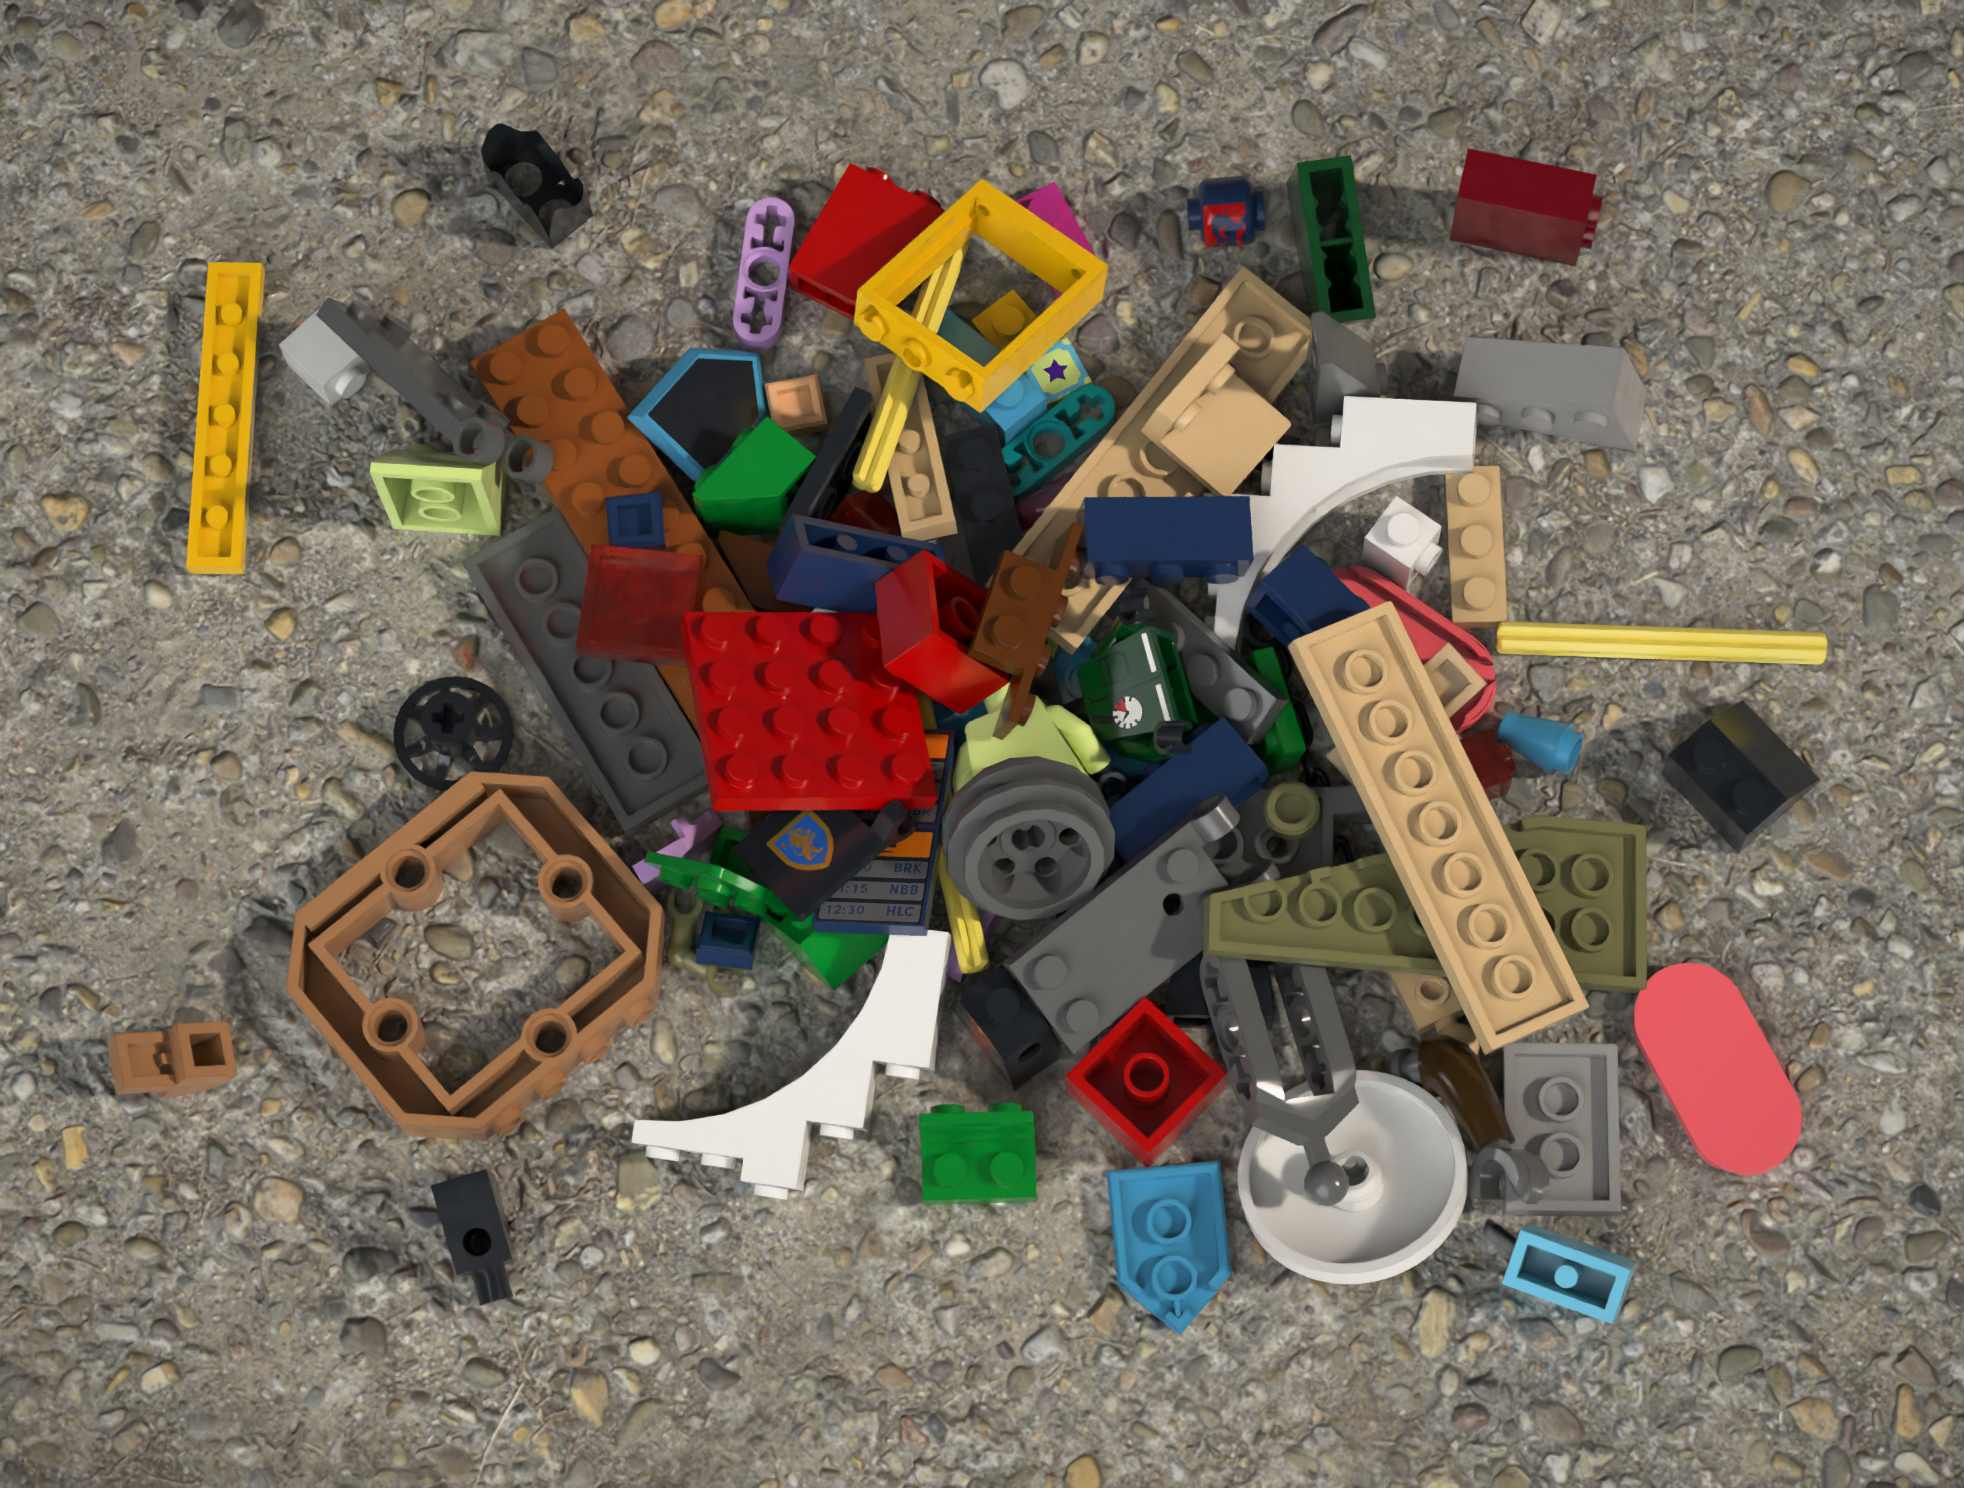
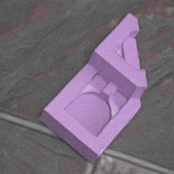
M713 810L707 811L704 815L690 823L685 816L675 818L671 822V826L677 840L656 853L698 861L719 834L723 823L716 811ZM645 859L633 865L632 868L637 879L652 896H655L666 889L669 884L658 880L660 870L644 863Z

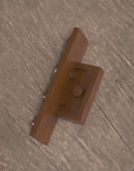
M1075 522L1057 540L1048 567L1006 549L999 556L966 655L1013 674L992 735L1000 740H1003L1017 725L1024 727L1033 710L1036 696L1030 694L1029 690L1034 676L1040 677L1043 674L1052 652V646L1045 644L1050 626L1056 628L1059 625L1067 607L1068 597L1061 594L1066 577L1073 579L1084 554V548L1077 546L1083 526Z

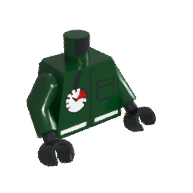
M1147 588L1123 592L1119 595L1116 603L1118 617L1091 652V660L1078 668L1077 677L1083 697L1065 703L1062 707L1090 725L1101 744L1114 747L1120 756L1153 764L1154 762L1166 761L1176 754H1191L1192 745H1183L1182 736H1188L1199 724L1173 632L1150 625L1145 627L1146 622L1157 620L1159 613L1157 608L1145 609L1144 598L1149 594Z

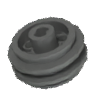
M1039 756L1008 758L981 770L958 790L951 800L942 818V847L946 855L947 871L959 893L983 911L1015 920L1049 918L1069 910L1090 894L1101 883L1114 859L1115 830L1109 818V807L1097 783L1073 765ZM1070 828L1064 837L1060 836L1064 829Z

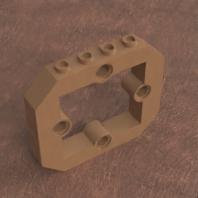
M470 771L295 913L286 990L299 1009L406 1136L487 1141L495 1133L498 1137H502L512 1131L523 1120L525 1115L522 1111L539 1097L542 1101H545L554 1096L568 1082L566 1075L582 1061L588 1065L599 1059L611 1047L612 1042L610 1038L626 1025L630 1029L638 1026L653 1013L656 1007L653 1003L660 997L667 920L662 906L548 776ZM505 819L544 864L540 869L537 879L538 890L549 913L556 919L565 922H577L589 916L619 950L621 955L556 1009H541L531 1014L523 1025L521 1038L453 1094L449 1095L417 1057L423 1049L426 1038L425 1029L413 1007L405 1000L395 997L382 998L372 1004L334 958L397 906L411 912L423 911L432 906L440 897L443 888L440 871ZM410 868H420L425 871L424 878L418 885L411 888L398 885L399 878L404 871ZM574 878L583 883L578 894L571 898L563 899L554 894L556 886L565 879ZM395 1020L407 1023L406 1033L401 1039L395 1042L381 1040L382 1029L387 1023ZM559 1031L566 1035L567 1038L564 1046L555 1053H545L538 1049L539 1041L546 1033Z

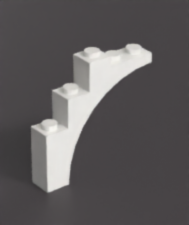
M1344 396L1343 415L1333 414L1331 447L1274 444L1273 463L1263 462L1261 475V495L1270 496L1230 495L1250 496L1254 560L1245 576L1239 577L1237 581L1228 584L1208 583V595L1210 597H1217L1215 616H1206L1205 625L1240 656L1244 638V621L1249 613L1243 605L1259 582L1277 567L1283 556L1315 524L1347 502L1388 484L1427 475L1473 473L1477 429L1476 403ZM1204 492V496H1216L1213 493Z
M928 930L927 936L890 935L882 968L863 1009L836 1046L797 1080L766 1099L723 1115L685 1121L635 1120L631 1143L646 1146L645 1157L679 1162L680 1151L702 1154L701 1165L735 1169L736 1159L743 1160L740 1181L755 1184L753 1195L787 1200L789 1189L803 1191L813 1124L821 1125L819 1135L853 1140L854 1129L869 1131L878 1064L886 1065L885 1075L904 1079L919 1080L920 1070L934 1072L953 936L949 932Z

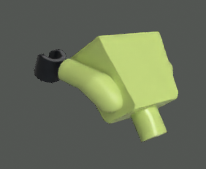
M1010 683L983 700L988 712L987 715L970 721L965 726L967 741L959 747L952 778V786L956 793L986 767L1008 758L1039 756L1073 765L1088 777V774H1095L1097 777L1095 782L1105 801L1109 799V796L1102 789V785L1110 777L1120 779L1126 791L1129 792V781L1126 774L1121 769L1108 765L1111 758L1090 725L1061 705L1046 707L1037 695H1035L1036 700L1031 715L1024 727L1017 725L1003 740L993 737L992 735Z

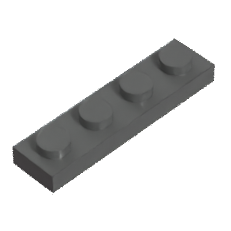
M1133 578L1122 593L1144 588L1148 589L1149 594L1144 598L1145 609L1157 608L1159 617L1155 621L1146 622L1145 627L1150 625L1173 632L1189 691L1219 719L1224 717L1247 744L1260 745L1289 700L1163 585L1152 583L1150 578ZM1117 599L1105 613L1113 621L1118 617Z

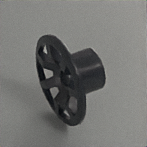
M453 676L430 681L419 687L406 699L396 717L393 737L398 759L404 769L423 785L436 790L447 791L459 781L446 780L452 767L454 756L461 754L476 772L497 773L506 762L512 748L514 730L509 709L494 689L472 678ZM450 688L470 689L481 695L471 703L464 695L451 692ZM437 691L441 692L432 696L424 704L422 711L414 709L426 696ZM489 702L500 713L503 729L479 724L478 717ZM409 718L422 727L425 736L408 748H405L404 730ZM477 740L483 742L502 740L497 756L485 767L473 747ZM432 750L438 752L436 778L419 770L411 761V758L428 754Z

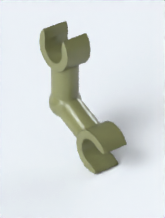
M673 890L667 900L668 915L673 921L670 947L667 952L668 961L675 967L683 968L707 980L710 991L716 996L730 997V990L726 986L717 983L714 979L715 975L721 970H730L734 974L741 976L742 969L696 963V950L692 948L694 926L702 918L704 912L703 901L696 898V906L692 912L688 914L679 913L675 909L676 895Z

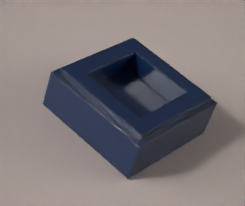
M661 492L605 497L609 546L612 556L667 550Z
M706 911L696 948V963L752 970L760 937L761 918Z

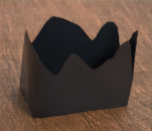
M498 123L488 130L481 147L487 180L551 249L593 216L583 183L579 178L574 179L570 175L560 158L538 131H519L503 123ZM521 162L535 165L542 174L540 188L534 194L525 197L516 196L505 181V175L509 168ZM552 199H564L570 202L573 206L567 209L561 207L554 211L550 231L545 230L538 218L541 207Z

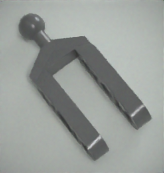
M1203 956L1200 964L1201 987L1237 1102L1246 1109L1250 1125L1297 1146L1303 1145L1310 1167L1304 1178V1190L1310 1200L1321 1206H1332L1340 1203L1349 1189V1177L1343 1167L1331 1161L1325 1137L1359 1104V1099L1355 1090L1356 1067L1325 966L1274 962V973L1308 1085L1314 1095L1285 1100L1279 1066L1246 960Z

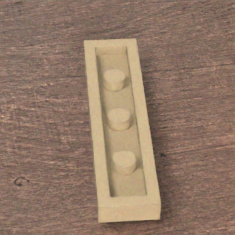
M894 352L864 359L871 394H873L875 411L896 357ZM923 374L888 467L902 537L920 541L958 533Z

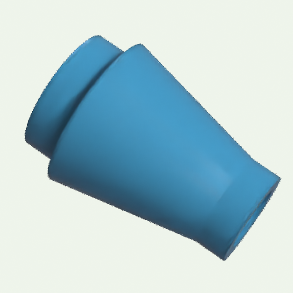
M1508 711L1500 724L1496 740L1509 746L1551 775L1555 774L1556 771L1568 775L1580 754L1584 734L1573 730V723L1519 715Z

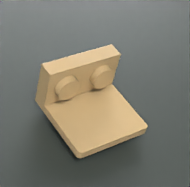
M1224 333L1156 408L1141 430L1143 434L1216 496H1230L1291 426L1290 421L1234 374L1236 370L1229 365V362L1240 346Z

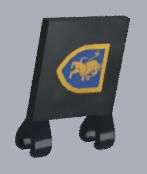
M898 800L889 802L881 810L871 828L852 810H775L736 844L732 851L803 922L883 850L910 837L916 831L917 824L910 816L908 808Z

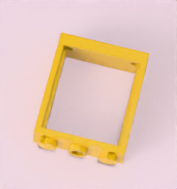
M981 179L857 290L854 325L859 327L867 338L880 342L900 356L911 369L921 371L940 384L952 398L964 401L981 413L1103 299L1109 265ZM975 234L1063 293L985 367L897 307L904 298Z

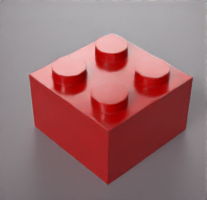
M924 549L875 582L878 608L877 618L879 620L882 645L881 658L884 667L893 676L904 679L923 691L931 700L942 703L959 715L964 714L1010 683L1009 672L966 655L988 592L987 590Z
M1144 996L1066 1075V1092L1144 1166L1150 1167L1226 1089L1228 1073Z

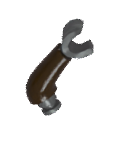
M1436 1034L1426 1036L1421 1042L1420 1047H1415L1412 1050L1408 1048L1395 1050L1391 1059V1074L1406 1079L1421 1088H1425L1433 1097H1441L1465 1132L1474 1151L1479 1152L1469 1172V1199H1500L1499 1180L1502 1172L1505 1170L1513 1192L1525 1204L1537 1205L1538 1201L1546 1195L1549 1189L1550 1178L1547 1166L1541 1157L1532 1151L1511 1149L1510 1144L1516 1141L1486 1070L1480 1058L1469 1045L1451 1036Z

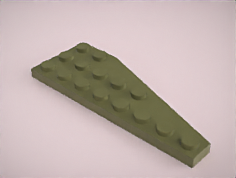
M1538 815L1521 819L1517 823L1502 826L1580 988L1639 994L1640 990L1647 989L1646 825ZM1387 852L1359 858L1355 862L1335 867L1326 866L1310 870L1306 874L1277 881L1272 879L1210 894L1204 900L1203 956L1447 977Z

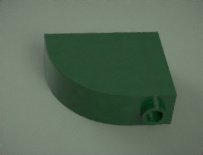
M1351 155L1296 163L1286 182L1299 266L1310 313L1312 315V313L1323 311L1342 325L1373 321L1376 318Z

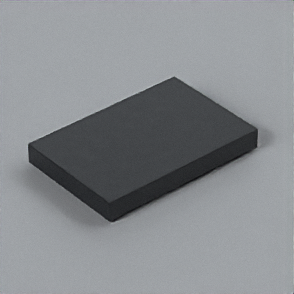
M855 386L779 525L780 535L792 513L832 522L852 485V473L875 414L873 394Z

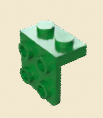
M722 827L709 863L648 851L644 863L660 870L658 880L685 890H690L692 885L698 888L695 897L707 903L727 908L729 901L735 900L734 906L761 916L766 915L768 908L791 912L732 851V848L750 832Z

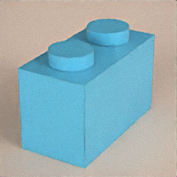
M1527 1223L1519 1232L1502 1284L1613 1324L1619 1315L1637 1262Z

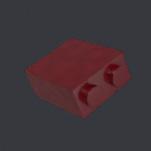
M1468 148L1456 201L1450 240L1576 266L1580 248L1591 250L1599 219L1603 196L1593 194L1597 175Z

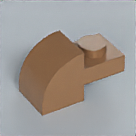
M228 1021L176 1024L168 1031L118 1033L107 1040L116 1095L158 1092L159 1099L178 1097L215 1088L238 1075Z

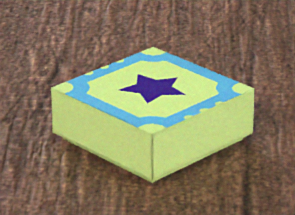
M1068 338L1055 343L1024 372L1047 397V411L1056 406L1077 388L1084 385H1092V380Z

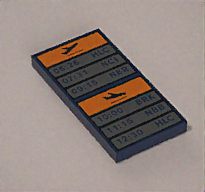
M924 729L938 796L933 809H908L910 816L916 821V831L907 839L883 850L814 911L812 923L816 932L927 936L942 847V818L948 808L959 741L955 730ZM852 810L869 828H871L881 810Z

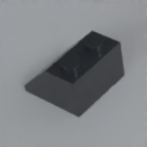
M1744 701L1735 704L1705 722L1668 755L1661 773L1738 854L1820 781L1807 765Z

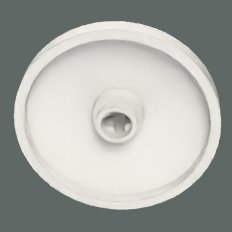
M1356 1070L1355 1090L1359 1104L1325 1137L1331 1161L1343 1167L1349 1177V1189L1340 1203L1332 1206H1321L1309 1199L1304 1190V1178L1310 1167L1303 1145L1297 1146L1254 1126L1245 1140L1238 1165V1189L1249 1227L1258 1242L1275 1260L1300 1275L1336 1284L1369 1283L1398 1275L1430 1256L1449 1236L1462 1213L1467 1197L1469 1171L1464 1144L1456 1123L1443 1105L1429 1092L1406 1079L1392 1074ZM1307 1081L1284 1093L1285 1100L1314 1096Z

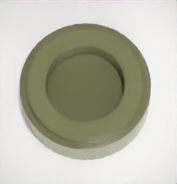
M1287 781L1275 786L1268 793L1264 802V816L1269 829L1276 836L1294 841L1303 839L1314 832L1320 822L1321 808L1316 793L1309 786L1297 781Z

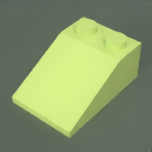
M415 444L409 446L408 450L392 449L371 462L370 475L393 529L501 536L508 474L504 471L502 462L499 459L491 465L480 466L459 458L456 453L441 452L440 449L431 445ZM473 448L474 453L477 452L479 449Z

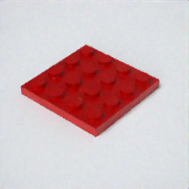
M684 612L680 628L713 811L882 810L893 800L902 802L908 809H933L938 796L915 686L904 679L893 676L884 667L881 658L882 645L877 613Z

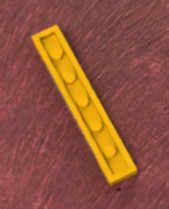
M208 262L186 568L190 574H244L265 279V270L262 263Z

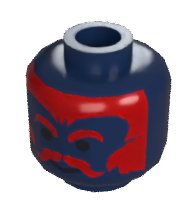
M1245 176L1204 179L1197 188V198H1187L1189 231L1199 230L1202 243L1210 248L1251 244L1256 238L1257 231L1265 230L1262 188L1254 189L1251 180Z

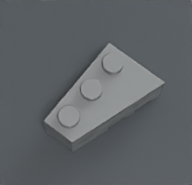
M1466 337L1453 397L1456 402L1476 403L1477 424L1502 425L1636 452L1647 391L1625 348Z

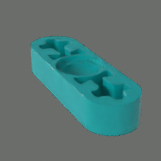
M1084 385L1077 388L1002 448L1007 474L1014 473L1023 465L1022 455L1019 454L1022 451L1025 452L1026 458L1030 463L1019 471L1017 475L1018 486L1015 488L1011 486L1015 505L1025 501L1110 431L1115 422V402L1112 395L1106 389L1098 385ZM1085 403L1090 408L1096 407L1098 404L1101 405L1100 420L1096 422L1094 418L1087 417L1076 425L1077 436L1080 437L1076 440L1069 427L1080 419L1081 405ZM1065 418L1067 424L1061 421V419ZM1046 433L1060 436L1065 442L1063 452L1053 458L1039 455L1034 449V443L1039 436ZM1031 466L1038 470V472L1033 473Z

